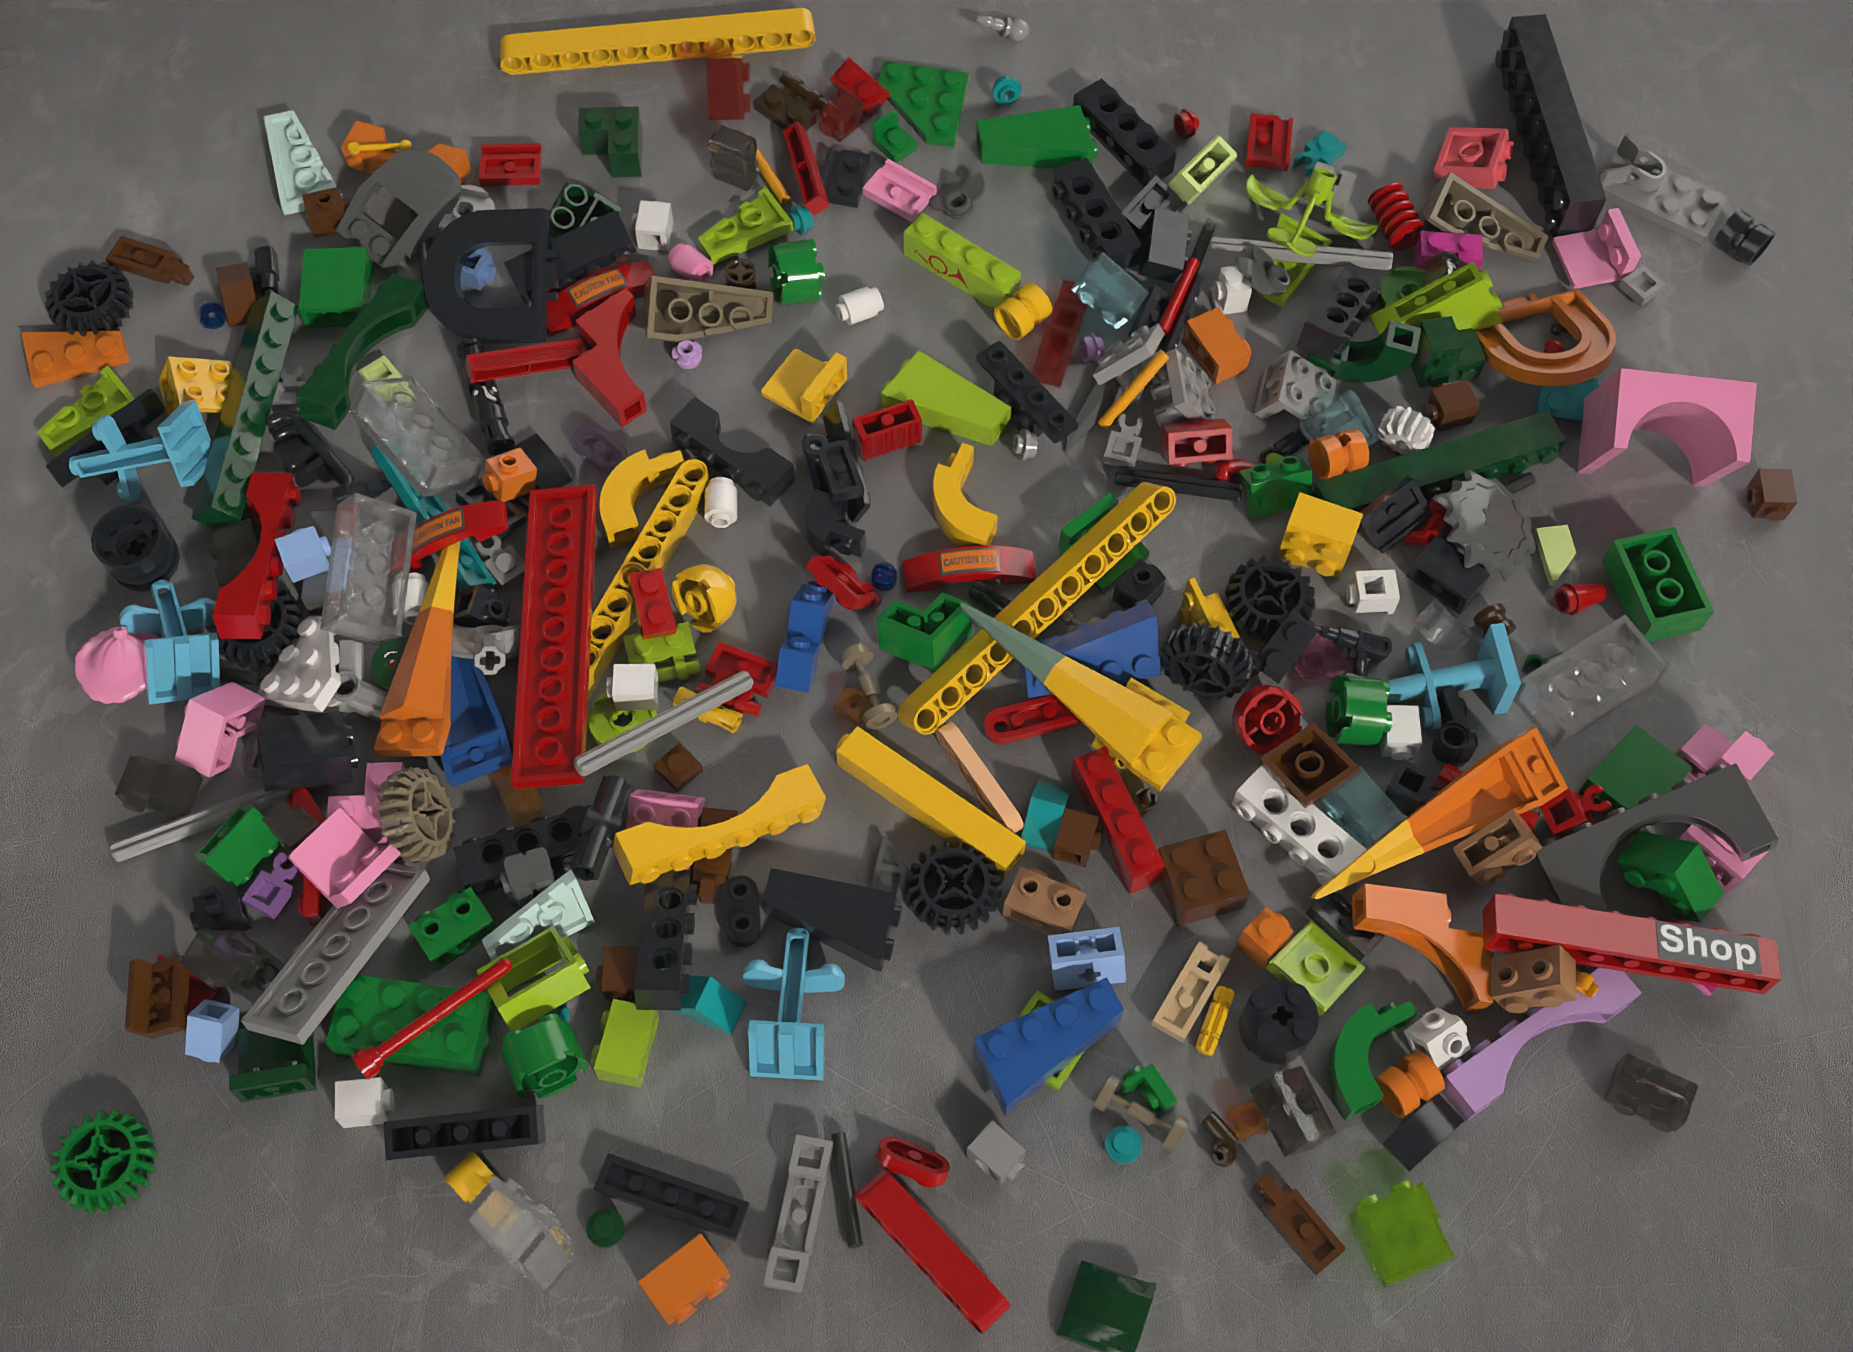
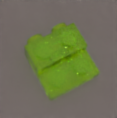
M1411 1180L1401 1182L1390 1188L1392 1195L1381 1200L1377 1194L1367 1196L1356 1203L1359 1209L1355 1210L1350 1216L1384 1288L1452 1260L1455 1257L1437 1221L1441 1217L1423 1182L1414 1186Z

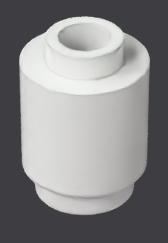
M868 286L840 295L839 303L835 305L839 319L846 321L848 325L878 315V312L884 309L879 290L876 287L869 288Z
M725 477L711 479L705 488L704 517L708 523L717 528L728 527L737 520V488L731 479Z
M407 573L400 576L399 582L396 584L397 616L410 625L415 623L429 586L424 575Z

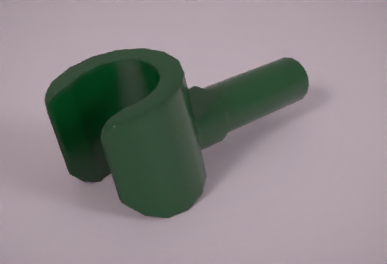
M1563 651L1548 658L1532 654L1526 658L1523 667L1531 664L1536 665L1539 669L1533 670L1530 673V678L1538 679L1545 668L1566 660L1567 654Z

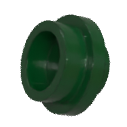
M600 1209L593 1213L587 1222V1236L597 1247H613L620 1242L624 1235V1220L613 1209Z

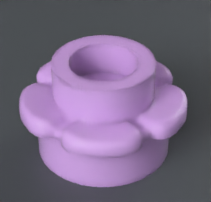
M1089 332L1086 337L1079 339V352L1084 362H1098L1100 356L1104 355L1102 339L1095 337L1092 332Z
M690 340L678 342L677 347L672 349V357L676 359L679 367L692 369L700 363L702 347L699 343Z

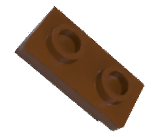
M176 956L155 963H149L140 959L130 961L125 1030L127 1032L154 1039L186 1030L191 959Z

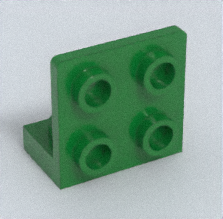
M1109 492L1061 528L1058 549L1064 554L1118 504V500ZM1141 542L1137 543L1094 585L1100 591H1105L1118 581L1140 558L1142 560L1148 558L1150 551Z

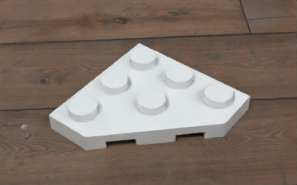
M308 616L297 628V633L300 637L292 640L294 645H289L282 650V653L279 655V661L260 684L261 688L257 694L266 698L265 705L323 713L341 685L340 675L335 669V665L340 663L339 647L334 642L333 637L338 633L337 625L328 617Z

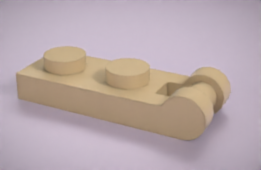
M1201 941L1196 945L1151 1024L1181 1043L1185 1041L1231 961V958L1224 954L1218 956L1208 950L1209 946ZM1200 962L1212 968L1210 974L1198 968Z

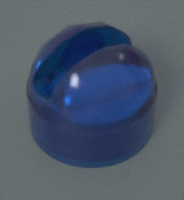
M216 302L204 303L199 308V320L203 327L218 329L224 325L226 318L220 304ZM209 313H215L216 317L211 318Z
M889 562L876 564L871 572L872 585L880 591H888L894 588L897 584V571L895 567Z

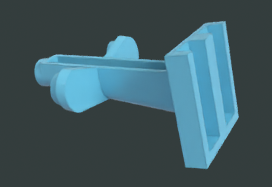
M196 400L184 401L157 427L161 437L132 444H126L115 420L111 416H103L93 423L92 432L94 437L98 441H102L107 449L72 456L69 459V468L73 475H79L80 478L117 471L119 476L117 493L122 500L133 502L138 501L142 495L136 467L171 462L180 486H193L205 472L212 441Z
M158 580L151 586L156 609L129 605L122 610L119 616L120 624L127 627L129 633L162 634L163 637L144 640L146 693L149 705L189 700L220 687L219 640L216 632L187 635L186 630L207 626L210 621L214 620L212 610H214L215 601L208 598H199L193 603L179 607L173 582ZM160 588L168 589L167 592L163 594L157 593V590H159Z
M1504 623L1490 625L1477 654L1478 660L1430 671L1421 642L1412 643L1411 647L1405 649V659L1407 666L1414 667L1416 674L1388 680L1390 683V695L1387 705L1424 698L1425 707L1421 708L1423 727H1430L1431 730H1435L1441 727V714L1437 695L1441 693L1442 689L1456 687L1457 692L1482 688L1487 690L1493 715L1507 713L1521 685Z
M793 928L787 933L783 970L771 967L763 960H752L743 970V981L747 985L755 988L781 991L777 1022L749 1021L750 1076L824 1080V1024L801 1023L804 993L836 992L844 987L845 975L842 969L835 964H825L820 969L806 971L809 932L803 928Z

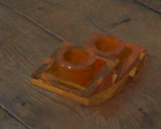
M512 764L491 772L515 828L526 825L537 817L548 815L537 788L514 789L511 784Z

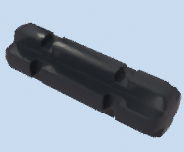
M1308 424L1301 425L1295 429L1296 433H1289L1272 444L1273 448L1268 447L1263 450L1259 457L1260 463L1266 464V456L1270 453H1276L1282 457L1292 455L1301 449V445L1305 446L1314 439V430Z
M975 581L969 589V597L978 603L982 601V606L995 615L1000 613L1011 602L994 589L988 590L989 586L982 581Z

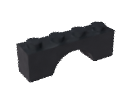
M695 396L670 421L672 441L677 447L682 450L687 449L695 454L698 460L702 461L706 467L712 466L721 472L723 477L731 479L734 484L737 483L744 488L747 494L756 501L761 500L771 507L795 481L794 464L770 447L752 453L737 452L726 447L719 439L721 433L719 413Z

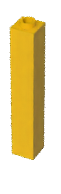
M857 726L850 735L848 733L843 735L837 743L835 750L837 765L938 836L949 841L954 847L957 848V843L962 840L965 850H969L973 846L976 850L975 855L978 856L984 853L986 864L995 863L997 867L995 875H999L1003 881L1024 856L1026 841Z

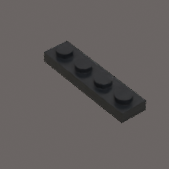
M610 1153L607 1154L593 1188L596 1193L735 1242L738 1239L750 1207L747 1201Z

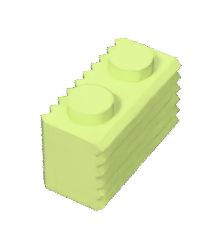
M1216 135L1168 185L1178 194V197L1183 202L1186 201L1190 205L1237 158V153L1220 136Z

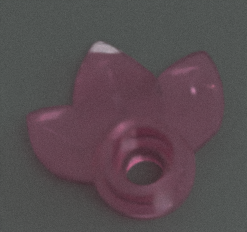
M1317 633L1296 660L1294 667L1298 674L1306 679H1317L1322 676L1333 680L1337 675H1342L1346 672L1352 673L1354 663L1341 656L1344 648L1334 645L1333 641L1324 639ZM1305 659L1311 660L1314 668L1308 667Z

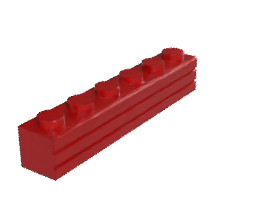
M796 121L784 129L782 133L787 144L804 206L815 216L830 205L807 131Z
M580 338L498 351L493 350L485 353H474L467 355L465 369L471 383L574 368L572 361L577 359L586 349Z

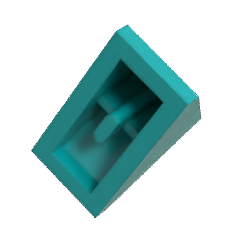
M1037 780L1030 799L1021 837L1026 841V846L1054 852L1071 788Z
M690 975L689 996H682L681 1011H670L732 1036L745 1008L746 1001L711 976Z

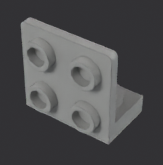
M1289 350L1265 364L1254 414L1265 420L1285 409L1317 431L1322 432L1327 429L1336 380L1292 350Z

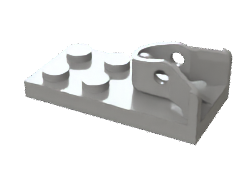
M1625 134L1615 155L1600 175L1607 201L1702 245L1729 197L1667 169L1659 156L1650 150L1643 149L1631 137L1632 134Z

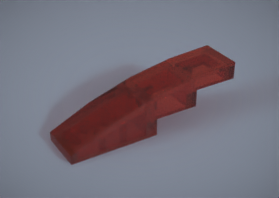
M1063 280L1058 300L1055 301L1050 321L1047 323L1032 372L1040 383L1058 388L1062 387L1093 294V286Z

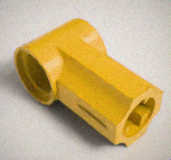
M472 1151L443 1178L465 1203L468 1201L482 1219L495 1230L507 1223L519 1206L494 1180L493 1177L495 1175Z

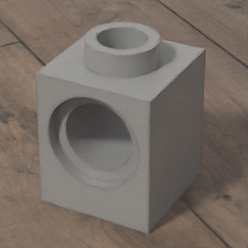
M993 1120L967 1147L966 1157L999 1187L1006 1179L1012 1183L1026 1167L1022 1162L1025 1158L1026 1150Z

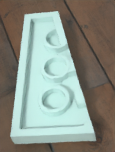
M293 110L264 116L283 213L287 215L305 211L302 194L335 188L336 185Z

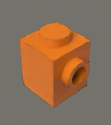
M517 448L486 459L485 474L482 477L483 484L489 493H493L498 501L506 502L528 494L530 490H535L537 468L523 450Z
M1265 907L1242 931L1237 946L1264 969L1287 945L1293 930L1283 915L1278 912L1273 913Z

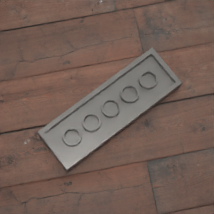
M391 863L351 904L338 909L333 905L242 1018L241 1021L246 1029L303 1045L430 881L426 870Z

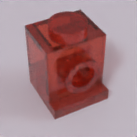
M842 87L837 90L838 97L825 105L822 110V120L818 122L822 133L826 136H831L839 143L864 123L863 102Z

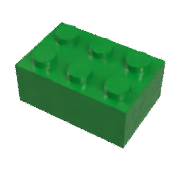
M1675 527L1613 540L1602 558L1605 569L1639 644L1701 631L1714 613Z

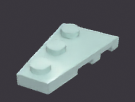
M570 869L482 939L491 961L553 925L559 935L563 937L595 923L572 870Z

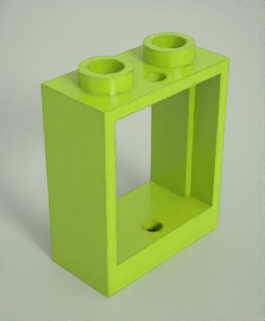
M554 925L476 970L478 974H481L503 958L511 960L512 969L486 988L510 1031L525 1027L591 988L584 974L589 972V969L582 956L577 952L568 934L561 937ZM563 960L565 963L562 967L510 997L508 996L507 992Z

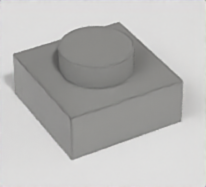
M1642 265L1623 278L1619 288L1641 307L1662 292L1665 283L1645 265Z

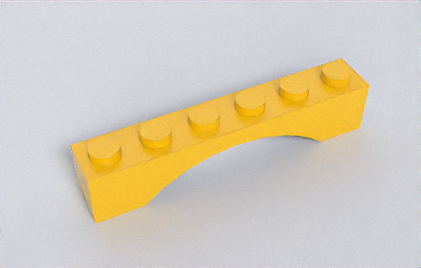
M805 764L776 775L770 788L757 803L742 814L725 822L704 827L681 828L664 826L648 821L615 833L612 850L629 885L638 882L646 884L656 880L662 873L670 870H684L691 866L694 861L702 858L713 859L723 854L729 848L737 845L739 847L748 846L755 842L757 838L769 833L771 835L780 834L793 824L812 822L820 816L826 796L809 765Z

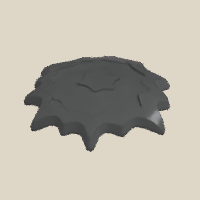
M1465 470V481L1454 480L1451 491L1433 497L1435 502L1445 507L1446 515L1443 517V520L1453 527L1446 540L1463 546L1465 568L1481 563L1486 571L1498 569L1503 580L1508 581L1512 573V565H1521L1525 553L1534 554L1536 552V543L1531 534L1532 522L1521 509L1519 497L1509 492L1496 478L1486 479L1471 470Z

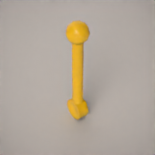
M406 139L400 143L366 145L350 142L347 148L350 154L357 155L360 151L401 149L407 151L411 149L412 144Z

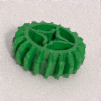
M98 1110L95 1120L88 1115H82L83 1125L80 1128L74 1124L69 1125V1130L72 1132L68 1139L63 1136L58 1137V1142L63 1145L62 1150L51 1152L52 1157L59 1161L49 1167L50 1172L57 1175L52 1181V1185L58 1190L61 1189L59 1197L65 1202L70 1201V1206L76 1210H81L84 1207L87 1213L95 1214L99 1208L100 1211L107 1214L111 1213L113 1203L120 1209L126 1208L125 1198L130 1196L134 1200L139 1199V1193L136 1191L138 1186H150V1181L144 1178L145 1174L156 1172V1166L149 1163V1161L158 1157V1152L154 1148H150L155 1143V1139L151 1134H146L148 1127L142 1122L137 1123V1118L131 1114L123 1117L120 1111L113 1110L108 1116L105 1111ZM111 1135L126 1136L130 1149L116 1148L115 1143L111 1140ZM123 1170H125L124 1173L120 1176V1178L117 1179V1177L119 1176V1174H120ZM78 1174L92 1175V1180L96 1182V1189H84L80 1184Z

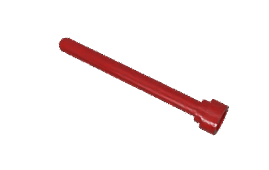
M507 958L499 960L376 1048L371 1046L365 1049L363 1047L351 1055V1058L366 1079L370 1080L381 1072L379 1068L385 1064L383 1060L507 974L512 969L511 960Z

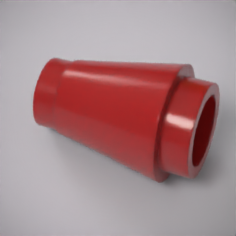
M1601 582L1565 583L1554 593V603L1557 610L1562 614L1570 616L1603 602L1607 598V590Z

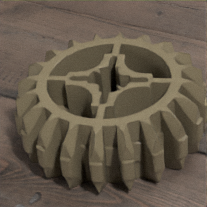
M419 767L402 769L389 775L387 781L381 783L382 791L377 793L380 804L375 806L380 813V819L377 822L381 823L383 828L381 835H385L388 839L387 846L390 845L393 848H397L401 853L398 857L402 856L405 862L424 863L444 855L446 849L451 847V838L455 836L452 826L456 824L452 817V811L455 809L450 806L449 800L451 796L446 795L445 784H439L437 775H431L428 769H420Z

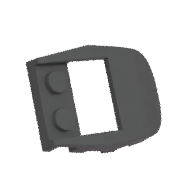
M423 150L400 152L380 166L357 189L336 231L355 247H367L370 259L389 274H396L397 271L393 267L405 256L412 259L420 251L418 247L429 236L434 238L441 230L438 226L445 214L452 213L461 195L460 178L447 163L430 152ZM382 187L418 214L399 241L364 214L367 210L365 205L373 193L377 194Z

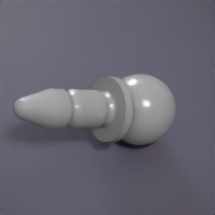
M978 16L976 18V21L982 26L1001 31L1002 37L1008 36L1013 41H1023L1029 34L1027 22L1020 18L1011 20L1007 16L1004 21L992 18L991 16Z

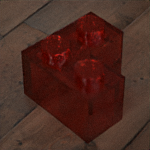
M745 55L709 56L706 58L709 120H744L746 112H751L750 94H745L744 88L746 82L751 80L750 62H745Z

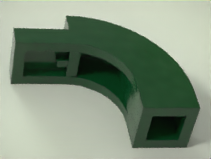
M1390 320L1380 336L1369 341H1349L1344 352L1338 351L1331 362L1308 352L1307 361L1317 367L1334 371L1333 378L1337 380L1374 382L1388 379L1401 373L1413 361L1417 354L1421 328Z

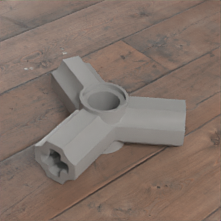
M521 624L509 627L485 625L476 628L453 625L452 656L474 659L475 667L480 668L484 675H496L498 670L505 666L506 658L519 656Z
M339 640L337 645L339 647L340 663L335 665V669L340 675L341 685L323 713L356 712L381 723L382 720L379 718L388 692L364 682L363 643L353 640ZM354 689L351 693L342 695L344 691ZM296 709L300 715L322 713Z

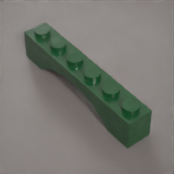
M392 273L387 281L379 286L376 295L369 303L363 306L361 314L353 323L348 325L342 338L338 343L333 344L327 357L321 364L315 367L312 376L297 390L296 402L302 419L334 430L337 429L352 409L349 398V384L353 371L360 360L382 340L400 331L414 327L429 308L423 283Z

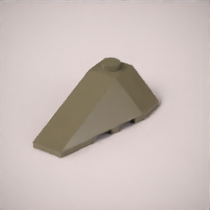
M1451 172L1431 188L1421 210L1428 222L1445 233L1482 235L1483 246L1535 262L1540 258L1548 239V235Z
M652 275L646 281L644 290L643 319L646 339L682 342L772 323L774 292Z

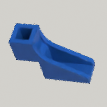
M809 581L807 584L803 583L791 600L787 638L780 647L775 687L809 692L814 684L820 646L835 597L828 588L820 586L815 581Z

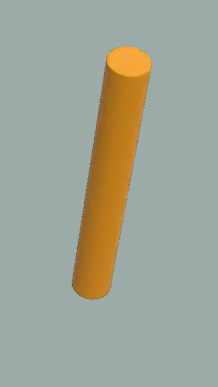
M743 135L739 140L780 204L785 205L789 203L791 197L750 135Z
M1160 349L1099 419L1098 424L1108 430L1170 357Z

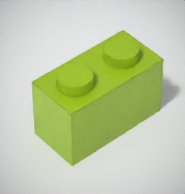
M613 999L611 1009H605L601 1019L600 1030L604 1032L601 1044H595L591 1054L590 1065L594 1067L595 1074L599 1080L641 1088L660 1019L657 1010H637L636 1003Z

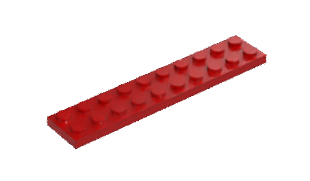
M594 484L530 490L511 784L514 789L584 784L585 776L579 775L573 763L577 756L586 752L597 490Z

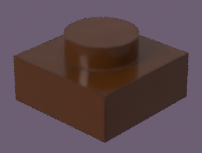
M680 743L675 745L653 765L654 770L677 792L703 771L702 764Z

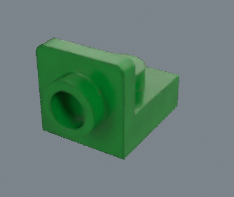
M895 110L879 116L872 123V144L889 160L898 163L917 150V141L898 124V113Z
M1153 1063L1144 1069L1140 1065L1135 1066L1122 1076L1124 1081L1119 1088V1093L1122 1097L1141 1087L1142 1091L1140 1093L1143 1101L1151 1111L1156 1109L1161 1118L1174 1110L1178 1100Z

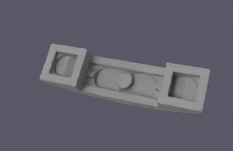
M796 1134L788 1169V1182L774 1245L771 1246L763 1283L764 1287L802 1293L822 1209L833 1141Z

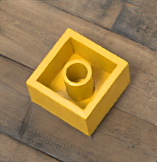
M1300 492L1289 519L1277 555L1278 558L1285 561L1290 559L1292 565H1301L1316 570L1323 576L1340 578L1363 514Z

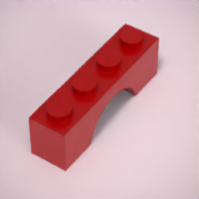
M1106 746L1074 758L1071 777L1084 803L1094 809L1104 826L1112 848L1114 864L1128 893L1131 894L1161 882L1166 866Z

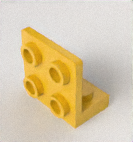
M794 349L761 389V395L813 424L847 381V358L836 352L829 361L821 362L799 349Z
M168 356L158 379L166 416L168 417L184 401L196 400L200 412L221 413L233 373L232 362Z
M1196 578L1188 579L1185 592L1182 594L1181 608L1178 610L1181 623L1189 626L1191 622H1195L1202 626L1206 622L1209 627L1213 628L1219 625L1220 630L1224 632L1231 631L1232 637L1240 638L1219 593L1204 596Z

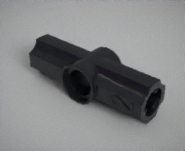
M617 775L603 776L592 808L589 807L578 836L580 840L570 862L569 870H572L576 878L584 881L599 879L609 848H613L615 833H618L623 820L621 815L631 792L632 785L628 784L625 778Z

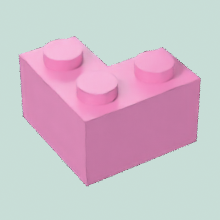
M230 682L189 699L184 709L185 719L182 731L177 738L178 748L175 760L207 777L230 768L238 737L257 729L256 719H261L266 698L234 682Z
M1705 723L1676 755L1693 767L1686 776L1691 778L1692 781L1705 777V772L1712 767L1720 764H1725L1728 767L1736 763L1745 780L1749 783L1775 753L1768 749L1761 739L1753 737L1747 731L1732 744L1720 731L1711 728Z
M367 763L364 795L329 796L327 818L335 810L341 808L375 844L387 843V837L381 835L382 825L377 822L380 819V813L375 807L380 804L377 793L382 791L381 783L387 781L389 775L405 769L403 763Z

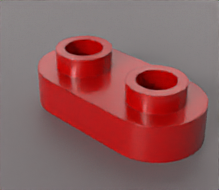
M888 1136L882 1138L875 1155L876 1160L886 1171L899 1173L927 1188L943 1185L950 1170V1163L942 1155L899 1137Z

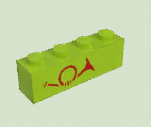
M921 213L904 231V255L991 309L994 310L1007 298H1012L1013 294L1020 289L1022 272L926 214Z

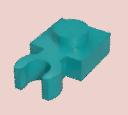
M1325 129L1305 144L1304 151L1296 155L1293 166L1296 168L1300 164H1307L1304 175L1309 177L1312 175L1317 161L1331 165L1345 154L1347 146Z

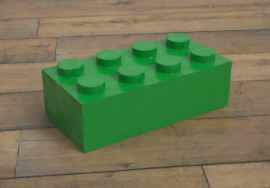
M356 975L337 1000L326 1045L335 1056L351 1058V1055L363 1047L365 1049L371 1046L376 1048L458 989ZM486 992L478 993L383 1060L384 1063L480 1077L496 1009L490 994Z

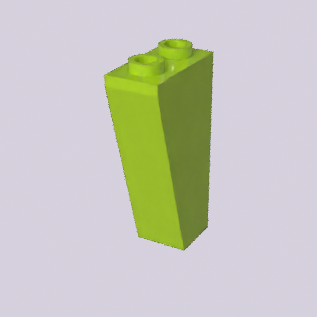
M1473 261L1375 312L1370 317L1379 335L1384 332L1390 320L1419 328L1421 321L1452 316L1458 332L1473 329L1477 331L1502 323L1503 321L1498 310L1503 308L1496 292H1489V288L1493 287V283L1487 271L1483 270L1480 272Z
M918 351L911 359H906L901 365L899 373L893 380H887L880 391L881 408L913 399L922 418V425L992 446L1010 425L1011 407L921 351Z

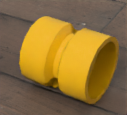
M1026 283L1013 294L1012 298H1007L994 309V317L1004 334L1013 340L1019 341L1034 329L1035 324H1040L1052 314L1053 308L1048 296L1040 287L1033 283Z

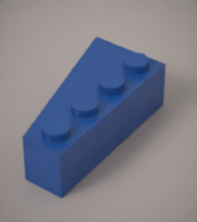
M1147 599L1135 603V607L1123 612L1117 610L1107 614L1108 618L1091 625L1087 622L1077 626L1076 631L1061 637L1055 635L1040 641V643L1117 683L1128 682L1131 678L1140 680L1161 676L1157 614ZM1018 661L1020 681L1028 698L1053 694Z
M1107 977L974 1038L972 1051L1004 1116L1014 1110L1026 1097L1036 1092L1054 1074L1064 1069L1081 1052L1086 1051L1120 1023L1124 1009Z

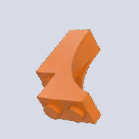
M1365 883L1352 895L1353 929L1385 934L1406 943L1426 956L1448 979L1459 997L1464 1011L1479 1013L1493 1003L1494 999L1491 997V958L1494 957V951L1483 949V932L1448 928L1451 922V910L1447 907V894Z

